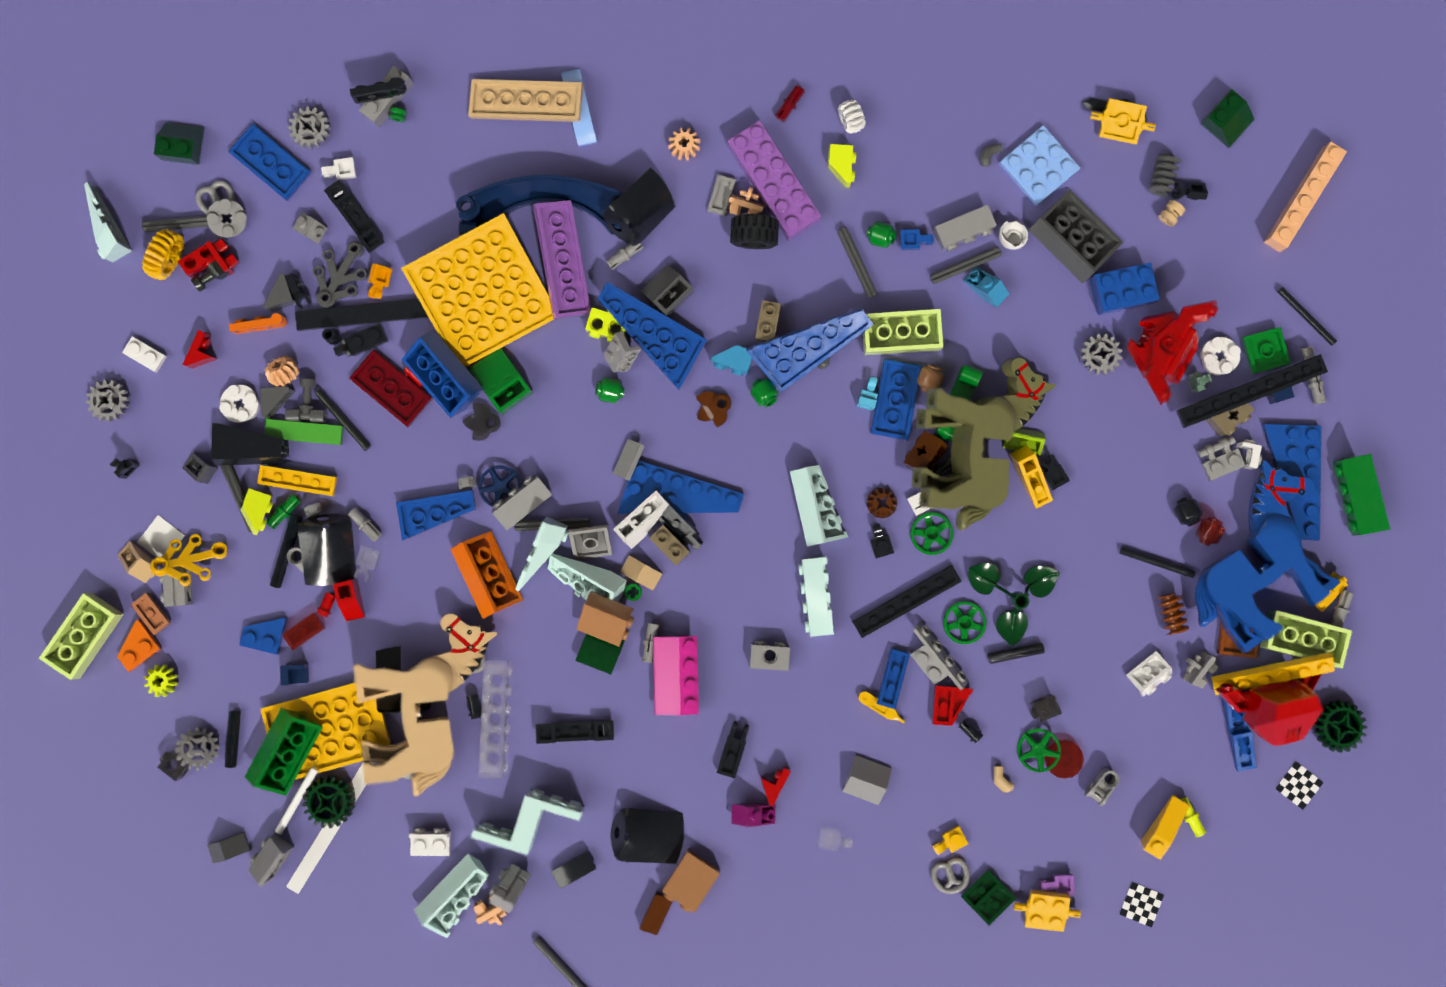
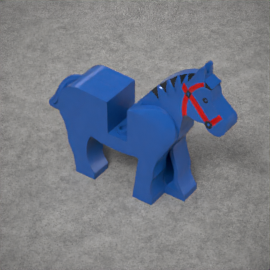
M1266 460L1261 461V474L1257 478L1252 490L1248 509L1250 535L1245 541L1263 565L1254 568L1240 550L1231 552L1202 571L1195 590L1199 626H1207L1218 615L1223 629L1242 653L1249 652L1262 641H1268L1284 629L1279 623L1268 619L1259 611L1252 593L1267 587L1287 572L1292 576L1308 605L1314 606L1330 595L1329 591L1340 584L1337 578L1328 576L1317 564L1304 556L1299 529L1285 507V502L1296 497L1304 498L1313 494L1315 491L1314 482L1307 477L1290 476L1281 467L1272 468Z

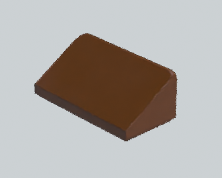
M656 891L639 930L657 935L672 901Z

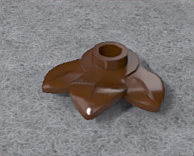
M706 391L696 397L697 401L703 405L699 410L698 420L705 422L713 420L716 427L726 422L727 411L731 407V399L728 395H716L711 391ZM724 400L726 404L720 407L718 402Z

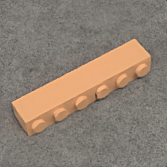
M1329 142L1322 147L1263 243L1278 252L1288 248L1347 153L1346 150L1333 142Z

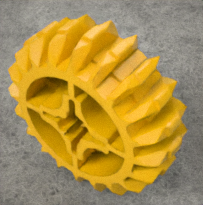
M162 229L160 232H157L156 236L152 237V241L143 255L142 269L144 273L158 280H165L178 265L177 261L183 255V237L169 229Z

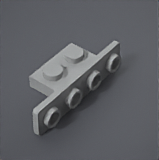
M920 621L913 628V631L922 641L923 645L914 650L910 655L934 685L949 675L957 687L962 690L968 683L965 673L959 670L953 658L947 655L941 643L931 635L930 629Z

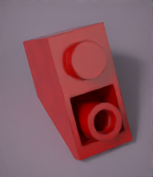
M349 580L333 584L336 601L345 621L364 618L365 612L358 581Z

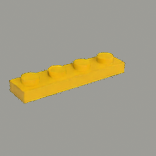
M260 465L257 484L335 496L338 478Z

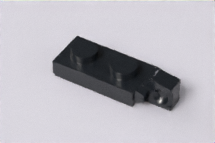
M379 323L341 340L342 344L334 347L333 350L338 357L347 354L348 357L356 356L389 341L382 324Z
M670 502L658 520L682 544H690L695 550H698L703 544V541L698 536L700 533Z

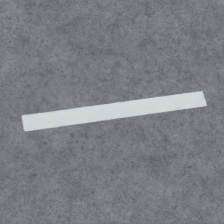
M361 765L350 786L347 788L348 791L354 790L350 797H356V800L366 786L364 784L363 765ZM341 797V799H340L339 802H338V804L341 806V807H340L341 810H342V807H343V798H342V797ZM331 813L330 817L336 816L335 813ZM327 824L325 828L321 829L287 884V888L299 894L340 826L337 827L334 824L333 828H329Z

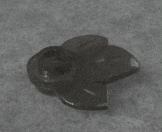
M473 403L475 414L463 420V424L468 429L474 431L472 439L476 441L485 440L490 433L496 432L501 426L500 418L491 412L489 406L483 403ZM490 420L495 421V424L492 427L488 425V422Z

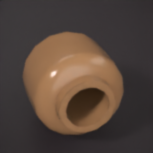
M928 364L921 368L917 384L921 386L922 391L927 393L928 389H940L945 374L942 372V368Z

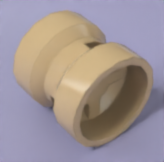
M1169 200L1166 204V209L1161 211L1158 218L1164 224L1174 227L1178 222L1177 218L1185 212V208L1179 202Z

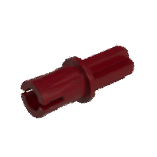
M796 85L787 99L783 100L784 103L775 114L777 119L785 122L791 111L796 109V104L805 92L802 87Z

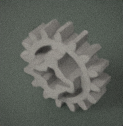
M309 106L306 107V111L300 108V114L293 113L295 119H289L290 123H292V126H288V129L292 131L289 135L297 145L300 144L304 149L308 146L312 150L313 145L319 148L320 142L326 143L324 137H330L329 133H327V130H331V127L327 125L330 121L317 108H314L313 111ZM305 124H307L308 126L312 127V129L314 130V132H312L311 130L307 129V127L305 126Z
M1096 334L1095 339L1091 336L1088 338L1089 342L1085 341L1083 343L1085 348L1081 349L1080 352L1084 356L1080 357V360H1085L1082 366L1088 365V372L1095 370V375H1098L1100 371L1102 375H1106L1107 370L1111 373L1114 371L1113 367H1119L1120 364L1117 361L1122 360L1123 357L1118 356V353L1123 350L1117 349L1120 343L1113 342L1115 337L1107 339V334H1104L1102 338L1100 334ZM1095 344L1094 350L1089 353L1091 346ZM1098 352L1108 353L1104 357L1096 355ZM1113 356L1111 363L1108 365V359Z
M103 380V384L96 382L97 387H90L92 393L86 394V396L90 397V400L85 401L86 404H90L87 410L93 412L92 416L99 417L101 421L106 419L112 422L113 418L119 420V414H126L123 409L129 408L126 401H129L130 398L125 397L128 391L122 390L123 385L117 384L116 381L111 380L109 382L108 380Z
M197 727L193 733L189 729L187 730L188 735L181 734V740L176 742L178 747L175 748V753H180L177 755V760H182V766L188 764V770H191L193 766H196L197 771H199L200 766L206 769L208 762L210 764L214 763L212 757H218V752L216 751L219 750V745H215L218 742V738L212 739L213 732L206 734L205 728L202 732H199ZM208 744H210V746H211V751H210V753H209L208 750L206 749V747L208 746ZM185 745H186V748L189 749V750L187 751V754H186V755H185V753H184V746H185ZM194 747H195V748L201 747V751L198 750V749H197L196 751H194Z

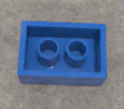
M1151 262L1095 274L1090 278L1098 316L1153 304L1160 300Z

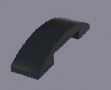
M337 180L324 190L369 253L385 243L340 180Z
M613 720L535 724L536 744L614 740Z

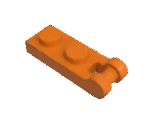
M274 313L271 318H265V316L254 317L252 321L238 319L235 320V323L229 324V331L234 334L282 328L287 325V319L278 313Z

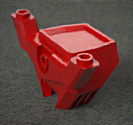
M1216 300L1184 306L1179 315L1172 311L1144 317L1139 322V326H1143V332L1138 343L1133 339L1129 340L1127 347L1141 375L1147 380L1160 405L1163 402H1168L1171 396L1168 383L1179 384L1198 349L1199 337L1197 330L1193 328L1195 323L1208 321L1210 317L1216 315L1218 311Z
M1322 674L1285 682H1276L1251 688L1245 692H1241L1230 683L1221 684L1219 688L1215 689L1233 710L1238 713L1245 712L1243 720L1260 738L1274 746L1303 740L1323 711L1318 696L1313 692Z

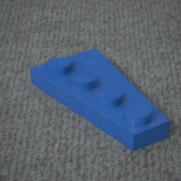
M473 490L396 502L402 540L411 538L476 510Z

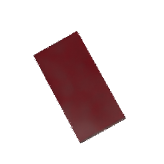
M374 349L349 378L407 427L413 423L433 399Z

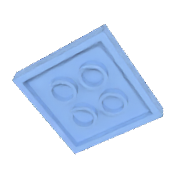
M1044 125L999 163L1035 206L1080 169Z

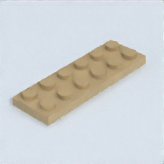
M472 79L468 116L471 119L580 122L584 84L582 82Z

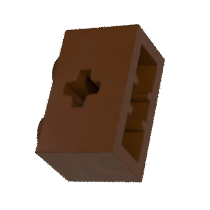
M924 430L922 435H919L916 439V444L912 450L906 454L904 463L911 470H913V467L928 468L932 472L948 446L943 440Z

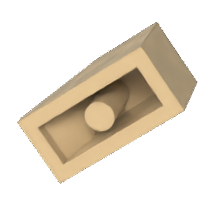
M129 541L117 556L128 574L146 583L150 578L154 577L150 570V564L153 559L133 542Z

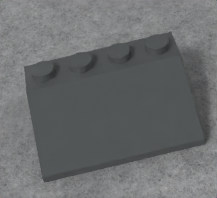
M1070 189L1029 229L1082 284L1123 243Z

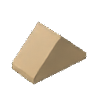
M630 555L620 570L622 574L651 590H654L662 576V573Z

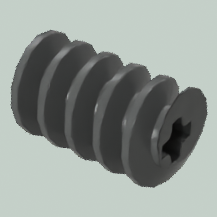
M1160 154L1156 159L1157 164L1154 166L1153 179L1150 180L1151 186L1148 187V192L1155 196L1167 197L1166 193L1173 191L1169 185L1175 184V181L1171 180V178L1177 177V174L1173 171L1179 170V167L1174 164L1181 163V159L1169 154Z

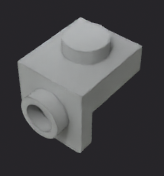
M301 213L292 229L319 244L328 228L310 216Z

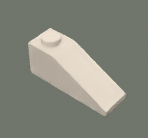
M655 491L613 530L632 549L646 537L669 504Z

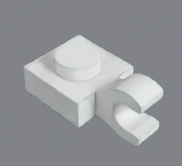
M353 157L334 160V166L321 167L324 178H330L335 175L337 180L357 178Z

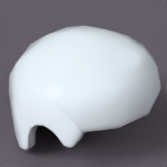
M1006 221L1000 227L999 240L1007 249H1019L1026 244L1028 231L1018 221Z

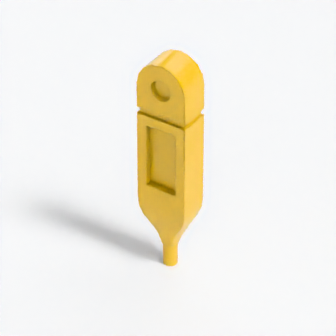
M866 691L859 693L858 699L861 703L887 719L897 720L904 724L905 720L900 718L895 709L877 705V698Z

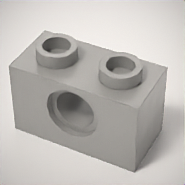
M755 641V644H751L750 668L789 671L790 647L786 646L784 642H775L774 645H767V641ZM767 650L775 652V658L771 661L766 660L764 657Z

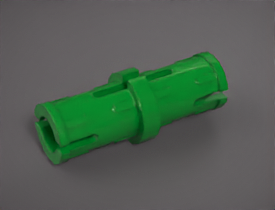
M292 493L282 505L276 507L277 510L267 519V525L275 530L285 518L290 516L292 510L301 503V500Z

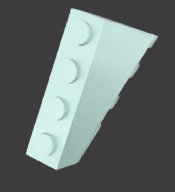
M815 465L790 471L807 547L847 538V532L843 531L840 525L842 523L841 517L836 515L833 508L835 502L826 491L828 485L820 466Z
M827 557L801 560L802 564H798L799 575H803L804 583H800L801 594H805L806 602H802L803 613H807L808 621H804L805 632L809 633L810 637L834 634L832 611L829 605L830 592L827 587L829 578L825 568Z
M467 854L414 909L422 926L448 938L451 933L449 930L460 920V913L463 909L468 908L470 898L478 893L489 876L480 860Z

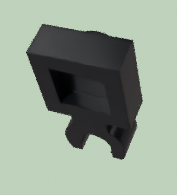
M1050 454L1047 456L1050 460L1049 464H1045L1043 459L1039 460V464L1042 468H1046L1047 472L1043 473L1051 490H1055L1070 480L1061 464L1054 465L1055 459Z

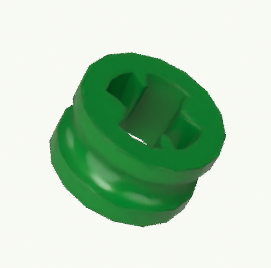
M390 108L392 113L389 115V119L396 122L406 121L404 116L407 115V111L400 108Z
M630 584L625 588L624 593L628 600L636 601L641 597L642 589L637 584ZM632 587H636L635 590L639 591L635 598H631V594L628 595V590H631Z

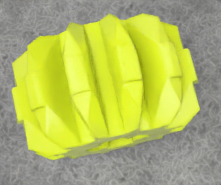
M164 664L162 666L155 665L154 669H149V675L144 676V679L148 680V683H145L144 686L150 687L148 693H154L155 697H160L161 695L166 697L169 692L173 693L175 691L173 686L179 684L177 681H174V678L179 676L172 674L174 668L168 669V665Z

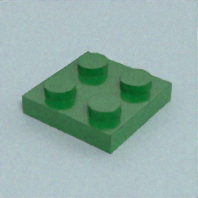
M1281 327L1241 338L1252 374L1291 364Z

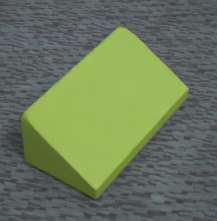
M1019 428L1013 432L1011 440H1004L1003 448L1016 451L1027 445L1036 455L1041 456L1046 440L1045 434Z

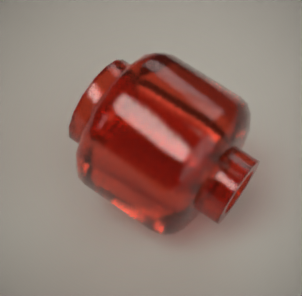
M1211 516L1203 518L1196 530V535L1200 538L1199 542L1210 546L1211 543L1218 544L1225 532V527L1222 525L1223 522Z

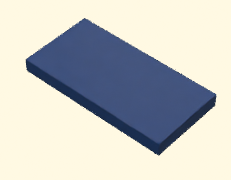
M253 123L228 151L286 201L290 199L312 173Z
M884 359L870 434L909 440L918 390L917 378L922 365Z

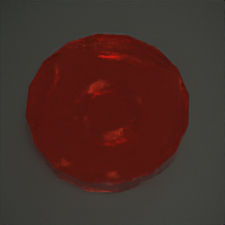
M1058 740L1061 746V756L1056 766L1049 771L1058 778H1072L1083 767V752L1072 741ZM1054 741L1048 749L1058 752L1056 742ZM1045 756V766L1049 767L1052 765L1056 757Z

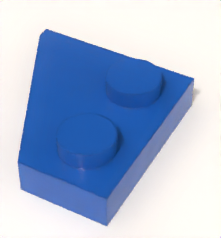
M288 618L245 626L239 646L276 655L279 654Z

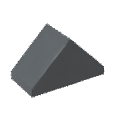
M280 273L263 306L270 311L296 304L295 297L286 281V275Z
M289 387L260 388L261 415L266 419H271L295 391Z
M192 452L183 469L195 481L208 484L218 467Z
M245 832L207 845L213 863L226 861L251 850Z

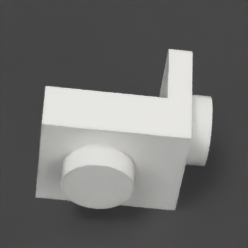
M1244 440V442L1237 443L1238 448L1247 449L1245 457L1246 466L1243 468L1257 469L1262 461V455H1260L1262 446L1256 445V441Z

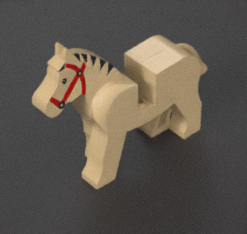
M450 613L444 615L440 620L442 629L449 633V641L452 646L450 651L424 658L407 671L388 668L373 669L362 664H354L358 703L402 693V720L407 738L393 745H382L370 740H362L364 784L396 781L403 776L415 773L411 779L412 794L419 796L425 789L443 778L450 768L454 753L448 716L417 719L420 718V705H416V703L447 700L449 692L465 682L479 665L486 652L488 642L497 635V632H485L481 625L478 627L467 625L457 615ZM371 762H381V764H374Z

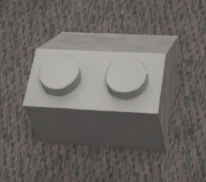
M276 834L270 838H265L260 846L262 850L259 854L256 853L249 862L252 865L248 871L260 887L273 880L294 848L293 845Z

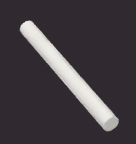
M312 766L275 829L277 834H282L302 797L305 795L306 789L309 788L319 771L317 767Z

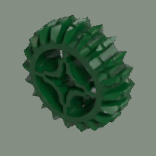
M1337 700V702L1329 701V705L1323 704L1324 710L1317 718V723L1313 724V727H1317V730L1313 733L1319 735L1316 740L1323 742L1322 746L1325 748L1329 747L1330 751L1336 750L1342 753L1343 750L1349 752L1350 747L1356 749V742L1363 743L1360 737L1367 736L1363 733V729L1368 728L1366 725H1363V722L1366 721V718L1361 717L1363 712L1357 711L1358 707L1351 705L1349 701ZM1340 711L1334 719H1329L1334 713ZM1350 718L1352 720V726L1349 724ZM1333 723H1335V724H1340V725H1342V727H1345L1346 729H1343V728L1340 729L1338 726L1334 725ZM1327 725L1330 727L1331 730L1330 735L1328 734ZM1346 733H1350L1346 739L1340 741Z
M326 775L324 780L319 777L317 778V783L313 781L310 784L312 788L306 789L308 794L302 798L307 800V802L302 803V806L308 807L304 814H311L308 817L309 821L314 818L316 819L314 825H318L321 822V828H325L327 824L329 828H333L334 824L338 827L341 825V821L346 822L348 820L347 816L353 814L349 809H354L355 805L350 802L355 801L356 797H350L354 790H347L350 784L343 785V778L337 782V776L335 775L331 779L329 775ZM330 786L337 789V791L331 794L327 790L324 791L322 787ZM316 794H318L317 797L320 800V804L317 808L315 805ZM341 795L343 798L342 810L340 809L341 806L338 804V799ZM334 797L330 805L323 807L327 804L326 801L328 800L326 799ZM329 810L331 813H335L336 816L327 817L321 814V812Z

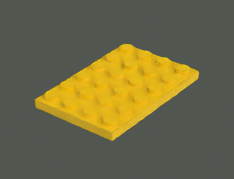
M355 683L260 709L267 734L281 707L297 712L323 726L296 779L306 777L312 766L319 769L317 773L363 761L362 740H370L382 745H392L384 713L377 711L376 699L358 703Z

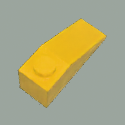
M1027 445L1010 453L1015 470L1034 507L1037 509L1053 501L1036 454Z
M1172 795L1140 840L1143 850L1161 860L1172 844L1190 805Z

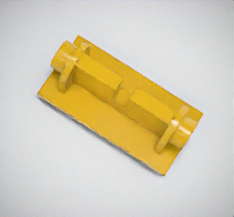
M1335 571L1330 577L1337 578L1340 584L1329 591L1330 595L1314 605L1321 612L1348 586L1346 583L1348 580L1342 575L1339 576Z

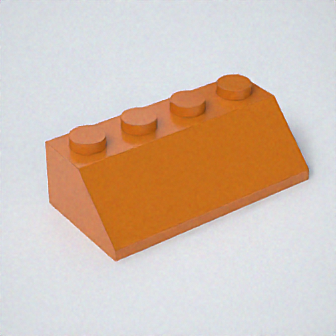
M492 531L463 541L450 549L482 619L523 600L520 591L515 590L517 585Z

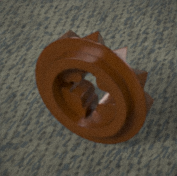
M877 488L867 498L868 511L877 518H887L897 508V497L889 489ZM887 496L888 498L885 503L889 508L882 506L877 510L879 502L876 498L882 500Z

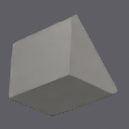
M609 525L568 530L574 560L612 555Z
M855 755L842 792L879 805L887 791L892 768Z

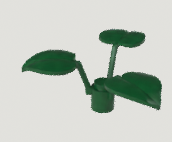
M988 562L980 563L968 569L969 582L978 593L988 595L996 587L1010 596V602L1015 608L1012 609V613H1002L996 621L997 632L1010 646L1017 644L1027 630L1028 619L1026 615L1016 611H1020V609H1024L1029 605L1028 590L1030 589V593L1035 597H1045L1052 592L1060 575L1057 570L1051 567L1034 566L1024 575V581L1028 585L1025 587V592L1015 591L1011 593L996 584L1000 580V571L994 564Z

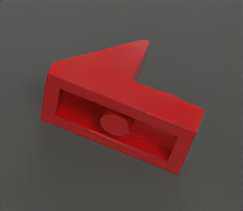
M198 330L182 365L193 369L216 360V358L204 353L210 346L211 335Z
M785 766L782 769L778 768L773 777L776 780L775 782L761 776L766 796L771 806L774 805L791 773V770Z

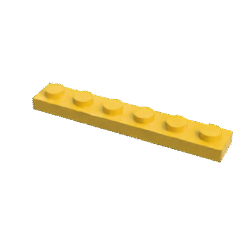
M1329 652L1212 676L1211 679L1215 695H1220L1215 689L1224 683H1230L1239 690H1245L1276 682H1285L1335 671L1332 654Z

